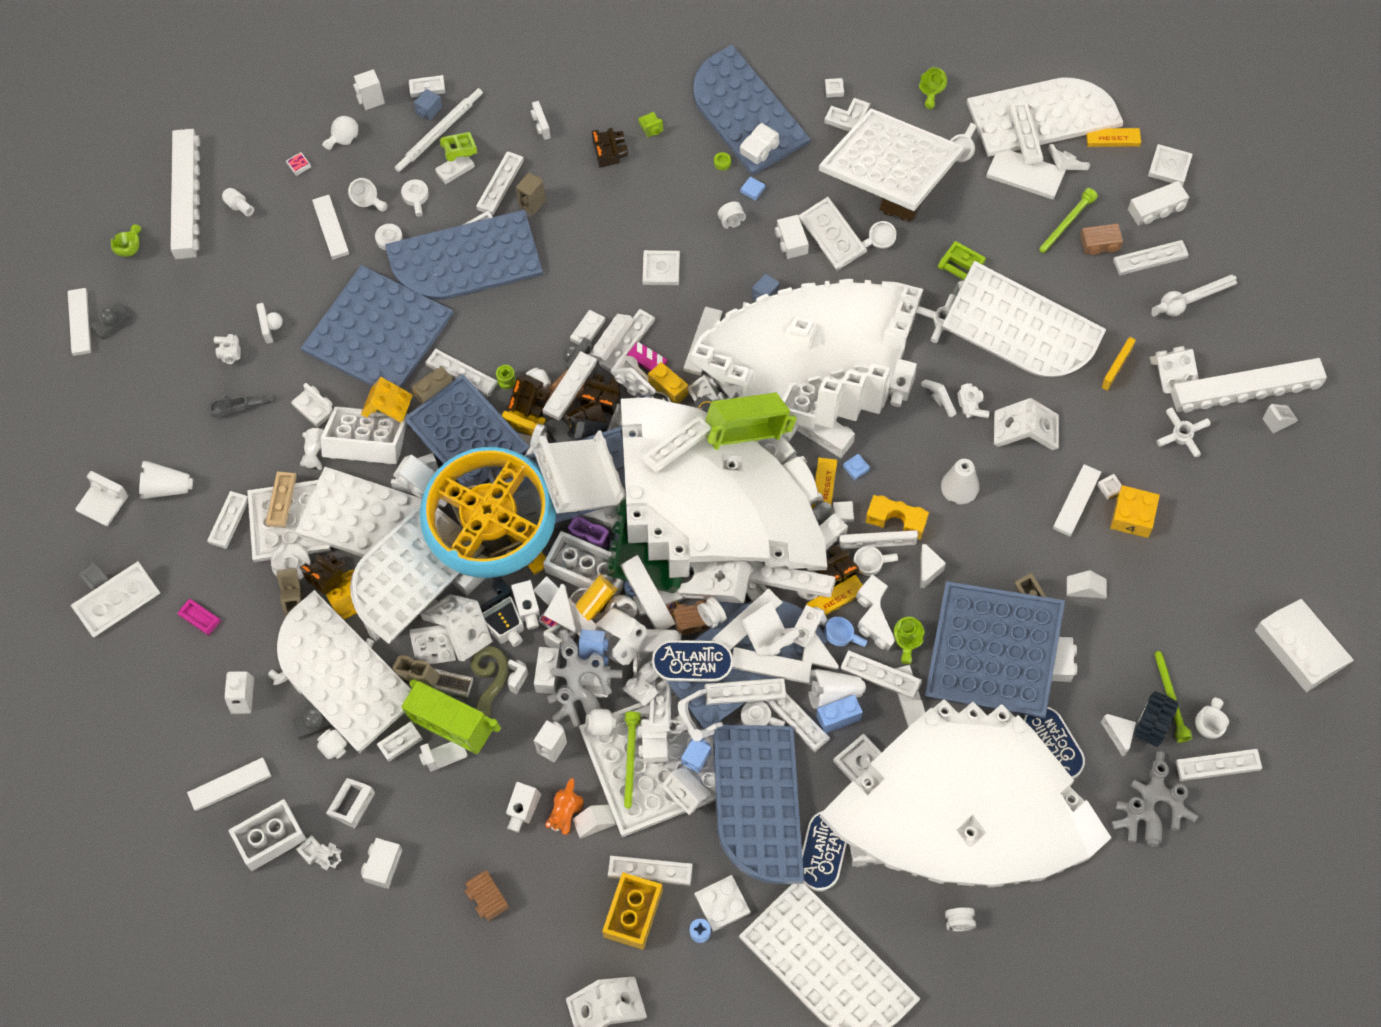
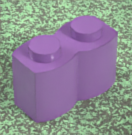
M574 517L568 527L570 535L602 549H606L610 542L609 532L601 525L591 524L585 518Z

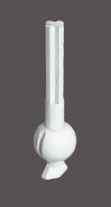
M1229 275L1184 294L1170 291L1163 296L1160 305L1152 308L1151 314L1153 317L1159 315V313H1165L1172 317L1179 316L1185 311L1187 304L1236 285L1237 278L1236 276Z

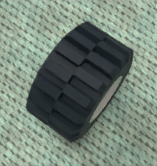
M1154 691L1150 695L1134 730V737L1155 747L1160 746L1178 709V701Z

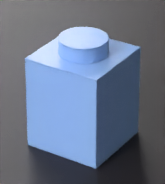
M692 739L681 757V764L700 773L711 755L710 744L703 739L698 742Z

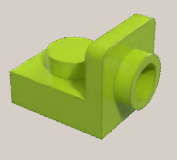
M654 112L638 118V123L647 137L658 135L663 131V121L661 118L658 119Z

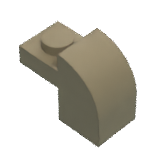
M297 568L277 571V579L281 590L280 602L284 616L288 615L295 606L304 600L302 583L299 580Z

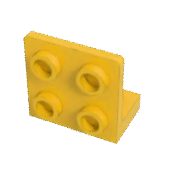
M380 377L372 386L360 415L368 418L372 412L375 413L379 410L398 422H402L413 395Z
M355 569L341 576L343 582L326 594L333 610L343 620L357 613L352 602L350 590L351 579Z

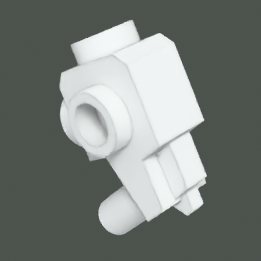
M228 334L227 337H214V343L220 344L216 348L218 359L221 358L227 364H233L236 360L240 359L241 348L236 335Z
M971 383L961 385L957 395L959 405L962 407L966 418L973 416L988 418L989 411L981 410L978 407V404L983 401L982 391H978L976 386L972 387Z

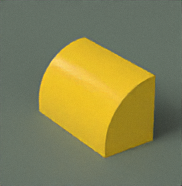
M599 574L575 606L580 614L590 621L597 616L618 589L604 576Z

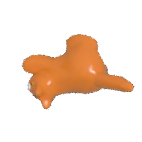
M574 778L569 779L565 789H560L555 794L554 808L545 823L546 828H551L554 831L561 830L563 835H567L570 831L573 814L575 812L579 813L583 807L582 797L573 792L575 786Z

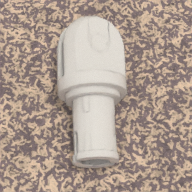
M233 188L224 190L222 199L230 208L240 210L246 216L253 214L254 207L246 202L244 195Z

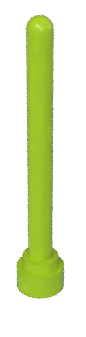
M1087 188L1082 193L1081 201L1039 248L1041 253H1045L1087 204L1093 203L1098 198L1097 193L1093 189Z
M1156 651L1154 655L1166 695L1177 700L1161 651ZM1178 706L1174 716L1177 727L1174 735L1176 741L1182 743L1191 740L1193 737L1191 730L1184 725Z
M639 712L625 713L626 726H628L624 807L626 809L632 807L636 727L641 723V713Z

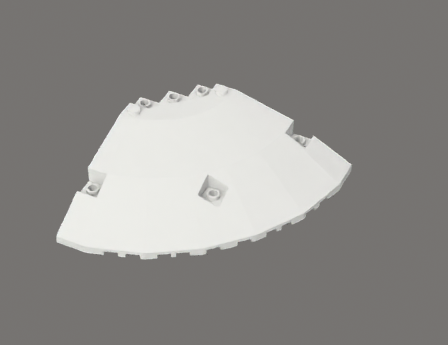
M853 279L839 280V283L830 284L829 281H825L824 285L815 286V283L801 284V288L793 290L790 287L779 290L776 295L768 296V294L756 298V302L752 304H744V308L740 310L733 309L729 311L722 321L718 320L715 323V327L712 330H707L702 334L690 354V361L724 385L726 382L743 386L742 397L777 392L790 409L789 415L797 418L795 424L814 429L815 424L833 428L838 416L856 421L861 409L880 414L889 395L890 384L897 361L902 359L906 339L911 331L923 289L898 282L882 281V284H871V280H865L864 283H854Z
M654 398L621 399L628 543L648 542L649 560L668 559L669 578L689 577L690 562L758 561L765 562V565H769V567L788 566V569L807 568V571L827 570L825 539L807 496L777 458L756 441L722 445L716 450L707 442L705 437L661 470L655 472L642 461L643 455L698 416L705 421L707 412L699 408ZM635 433L636 436L630 437L629 434ZM729 464H734L735 467H734V468H731V467H729L728 465H729ZM780 552L782 555L777 557L775 553Z
M945 699L933 709L930 708L870 763L868 770L855 781H852L819 816L841 840L854 848L858 847L866 852L869 857L878 859L890 869L907 871L914 876L920 875L928 878L930 881L941 884L949 882L966 886L987 885L990 888L1010 883L1019 884L1024 881L1044 880L1048 876L1060 873L1066 868L1089 860L1111 839V836L1087 800L1084 801L1070 787L1074 782L1073 778L1035 731L1019 715L1014 717L1001 704L987 716L974 702L958 713ZM864 781H869L871 785L866 786ZM1068 798H1072L1074 803L1069 802ZM967 831H971L973 836H969Z

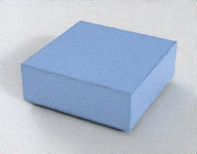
M749 177L740 189V193L756 201L765 189V184Z

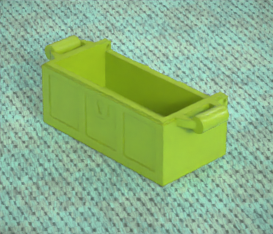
M777 392L711 401L705 422L712 428L706 438L707 442L716 450L722 445L768 438L780 440L781 435L793 431L797 418L789 415L790 409Z
M410 681L412 690L401 707L413 723L474 754H479L492 731L499 732L501 730L496 719H490L483 712L420 681Z

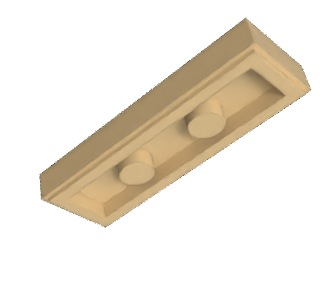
M277 471L266 518L267 526L286 528L297 478L296 473Z

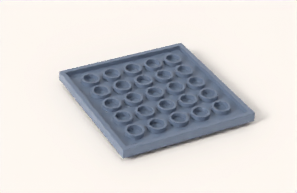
M361 265L302 345L301 350L371 387L382 377L402 388L454 313L453 310Z
M946 581L925 698L945 699L948 702L965 705L974 702L978 707L993 710L1002 704L1010 713L1046 719L1065 600Z

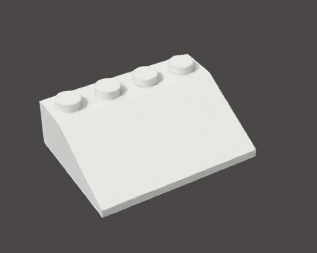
M334 407L320 438L322 457L397 464L407 426L405 420L398 422L380 411L372 412L366 418L360 415L362 409Z
M1302 599L1274 612L1262 620L1255 629V632L1306 693L1354 661Z

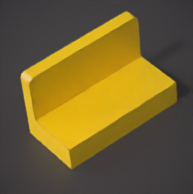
M504 411L502 417L514 430L530 436L533 435L538 424L543 425L546 422V419L541 416L530 415L525 417L523 413L518 411Z

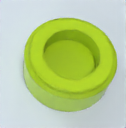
M725 152L717 153L714 156L715 168L718 170L730 168L731 156Z

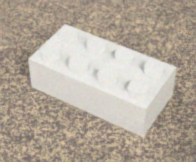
M563 531L558 535L543 563L545 573L580 588H589L599 574H601L618 589L610 600L620 594L625 584L624 580L607 576L608 569L606 568L608 558L611 557V552Z

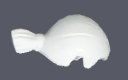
M348 116L337 117L331 126V137L325 140L322 146L331 150L335 143L341 145L351 144L353 138H356L358 135L356 120Z
M358 178L350 183L348 194L350 200L359 207L374 205L382 212L387 209L388 205L377 198V189L369 179Z
M626 595L615 596L608 602L605 611L597 614L594 621L596 623L600 621L613 608L634 618L637 613V605L634 600Z
M1213 698L1211 706L1203 707L1195 718V726L1198 732L1206 738L1216 739L1221 737L1229 724L1228 717L1220 711L1224 703L1221 699Z

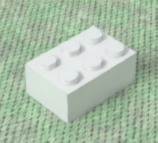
M284 799L228 830L245 864L251 871L307 840Z

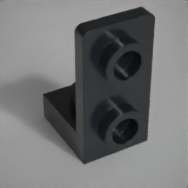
M572 416L568 436L580 441L581 438L596 435L598 431L606 432L608 424Z
M501 576L492 577L494 582L492 588L497 596L480 606L482 613L508 597L513 599L511 590Z

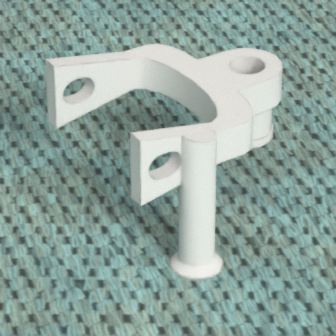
M706 689L699 690L679 701L678 711L680 715L671 720L670 733L679 734L688 731L692 739L698 742L702 738L714 735V730L723 726L722 722H719L704 730H699L691 719L688 703L708 693Z

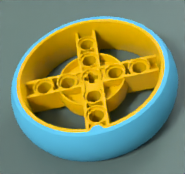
M500 447L475 448L449 459L430 479L423 493L420 505L421 530L433 554L452 570L479 578L504 576L528 565L541 553L548 543L556 520V510L540 468L526 456ZM504 467L493 484H481L468 489L455 482L462 475L479 468ZM525 476L535 485L541 500V515L537 525L517 515V504L513 494ZM513 478L511 482H505L506 479ZM455 492H460L458 496H451ZM497 494H503L500 498H494ZM440 499L459 508V518L463 530L451 548L442 541L436 528V509ZM470 501H476L474 505H468ZM504 518L509 519L506 523H500ZM475 526H482L479 530H473ZM520 527L525 528L523 532H517ZM507 534L523 543L512 552L489 559L472 558L483 540H495ZM465 542H471L469 546H463Z

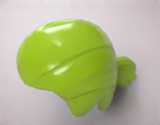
M937 67L928 69L920 77L919 89L927 95L925 107L929 110H932L935 106V95L941 93L947 85L945 72Z
M134 224L129 232L116 234L114 240L111 238L112 251L124 258L133 256L139 249L138 234L141 231V227Z
M912 616L901 618L896 623L893 632L896 643L903 649L901 663L905 665L911 664L912 650L923 643L925 633L924 627L919 620Z

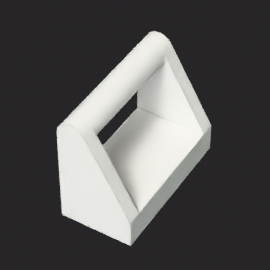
M346 778L326 814L355 829L375 792L372 787L364 783ZM351 786L360 790L358 797L346 816L336 813Z

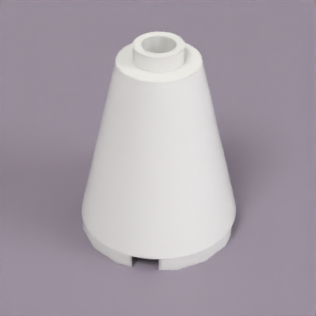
M968 459L958 460L943 477L941 490L948 501L962 505L968 504L976 498L979 492V481L972 461Z
M143 461L142 468H144V472L140 474V499L188 493L189 489L192 490L193 478H190V474L149 461Z
M819 669L811 670L808 685H812V691H809V699L814 709L852 695L859 698L865 693L866 685L861 677Z

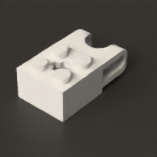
M738 560L690 562V570L694 571V575L689 582L681 583L680 588L677 590V594L689 599L707 600L713 597L718 602L744 603L751 565L746 561Z

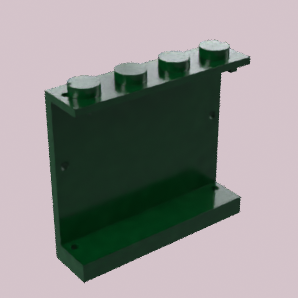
M625 498L621 504H618L616 509L618 519L615 521L612 530L615 535L609 546V550L612 552L611 557L608 558L606 568L608 569L607 576L628 581L620 564L638 555L656 589L674 594L680 588L682 577L669 578L668 559L649 560L648 542L628 543Z

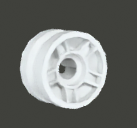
M739 202L727 203L717 212L723 227L726 229L729 226L735 228L740 225L741 221L746 219V215Z
M713 597L707 599L706 603H701L697 606L701 618L708 627L715 628L719 622L723 623L727 619L722 606Z
M954 908L945 911V918L948 919L946 929L948 931L950 928H952V931H968L976 928V921L973 920L975 916L974 909Z

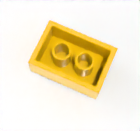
M622 872L602 931L603 937L644 950L663 892L662 884Z

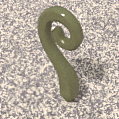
M485 646L472 656L471 669L479 677H488L494 673L496 665L490 661L486 668H481L479 666L480 660L483 657L490 656L498 662V674L491 685L479 697L475 708L491 719V703L506 682L509 665L508 659L502 650L494 646Z

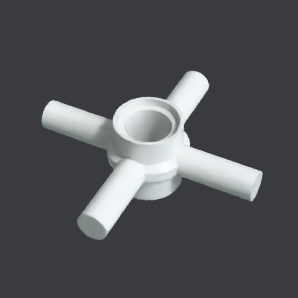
M953 294L949 295L945 307H940L937 312L921 306L917 308L916 313L934 319L936 328L931 338L933 343L938 342L942 331L945 330L941 327L944 319H941V317L946 318L956 298Z
M1173 408L1167 409L1166 413L1175 427L1172 434L1157 440L1158 446L1161 447L1175 441L1181 445L1186 444L1194 458L1199 457L1201 452L1192 438L1194 432L1210 426L1209 419L1192 425L1188 421H1180Z

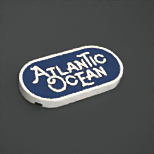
M670 640L661 643L655 649L652 656L654 671L662 679L671 682H718L729 674L733 665V657L727 646L717 641Z
M1047 707L1046 719L1025 715L1024 721L1035 731L1073 780L1076 779L1084 768L1085 758L1060 714L1054 709Z
M823 811L815 814L810 820L802 849L803 883L815 892L826 891L837 883L847 845L819 817Z

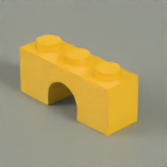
M873 495L865 523L884 528L888 519L899 518L904 523L903 531L917 530V539L921 540L929 512L921 507L908 506L902 501L895 502L882 495Z

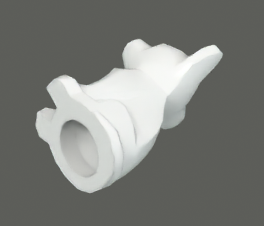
M312 428L302 434L305 438V455L300 462L302 467H316L322 470V464L316 455L321 448L320 438L323 434V429Z

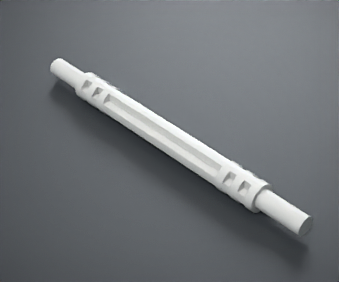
M478 88L468 98L461 101L405 154L406 157L394 167L395 170L400 172L410 162L418 158L472 107V103L483 94L482 90Z

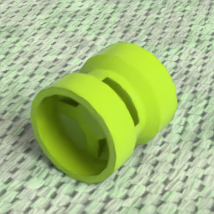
M509 365L498 367L496 377L499 387L504 390L513 388L516 382L514 369Z

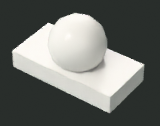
M259 303L256 307L262 335L267 344L273 343L271 330L279 329L282 326L283 319L276 312L267 314L264 304Z

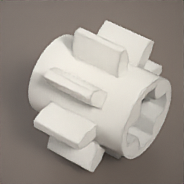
M329 843L328 847L322 844L318 851L315 852L318 858L315 862L325 870L329 866L335 869L336 865L341 861L340 853L342 851L332 843Z

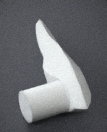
M271 670L268 673V676L274 680L273 685H278L288 680L284 672L278 674L276 671Z

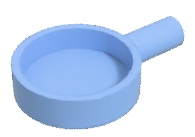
M843 617L830 618L824 627L825 638L836 646H845L852 641L865 647L868 641L855 635L852 624Z

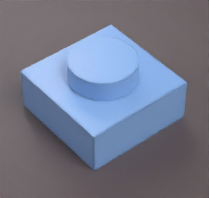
M859 454L843 463V468L854 481L870 471L869 465Z

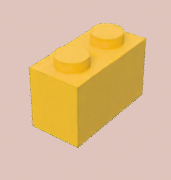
M662 362L648 373L649 384L657 392L666 394L670 398V402L679 404L688 396V384Z

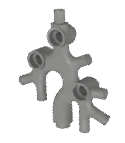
M567 630L559 632L562 642H560L562 646L561 653L566 658L567 664L564 668H552V676L564 677L567 680V685L561 686L558 689V693L547 696L549 704L557 701L563 704L562 708L552 717L555 722L558 723L568 715L573 726L577 727L581 725L574 706L576 700L582 702L586 715L590 714V711L593 709H601L595 695L581 685V677L587 673L596 675L604 695L612 693L608 683L609 679L622 678V670L607 669L604 666V657L598 652L592 653L586 660L581 659L577 654V644L573 641V638H569ZM571 648L573 653H567L566 649ZM593 660H598V661H599V664H598V665H594V664L592 663V661H593ZM562 693H567L569 696L564 698Z
M1156 752V761H1153V766L1149 773L1151 777L1149 784L1144 785L1135 779L1131 784V787L1141 793L1142 799L1134 797L1128 803L1116 802V809L1126 811L1128 816L1121 820L1112 821V828L1114 830L1124 827L1128 828V842L1136 843L1137 827L1140 819L1146 822L1145 841L1147 846L1159 847V843H1162V823L1154 810V805L1158 801H1165L1171 806V830L1179 831L1180 819L1182 817L1194 823L1199 817L1184 805V800L1188 796V790L1184 785L1177 784L1172 789L1165 786L1164 779L1169 773V767L1164 762V752Z

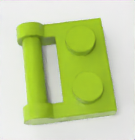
M470 132L445 136L440 139L441 147L446 152L445 157L450 162L454 161L456 157H469L477 154V147ZM455 144L456 149H452L450 145Z
M954 241L939 262L937 268L945 269L965 280L967 273L952 266L948 261L950 260L969 271L974 261L983 265L986 258Z

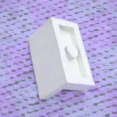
M684 766L671 772L661 785L688 815L694 813L700 803L711 796V793Z

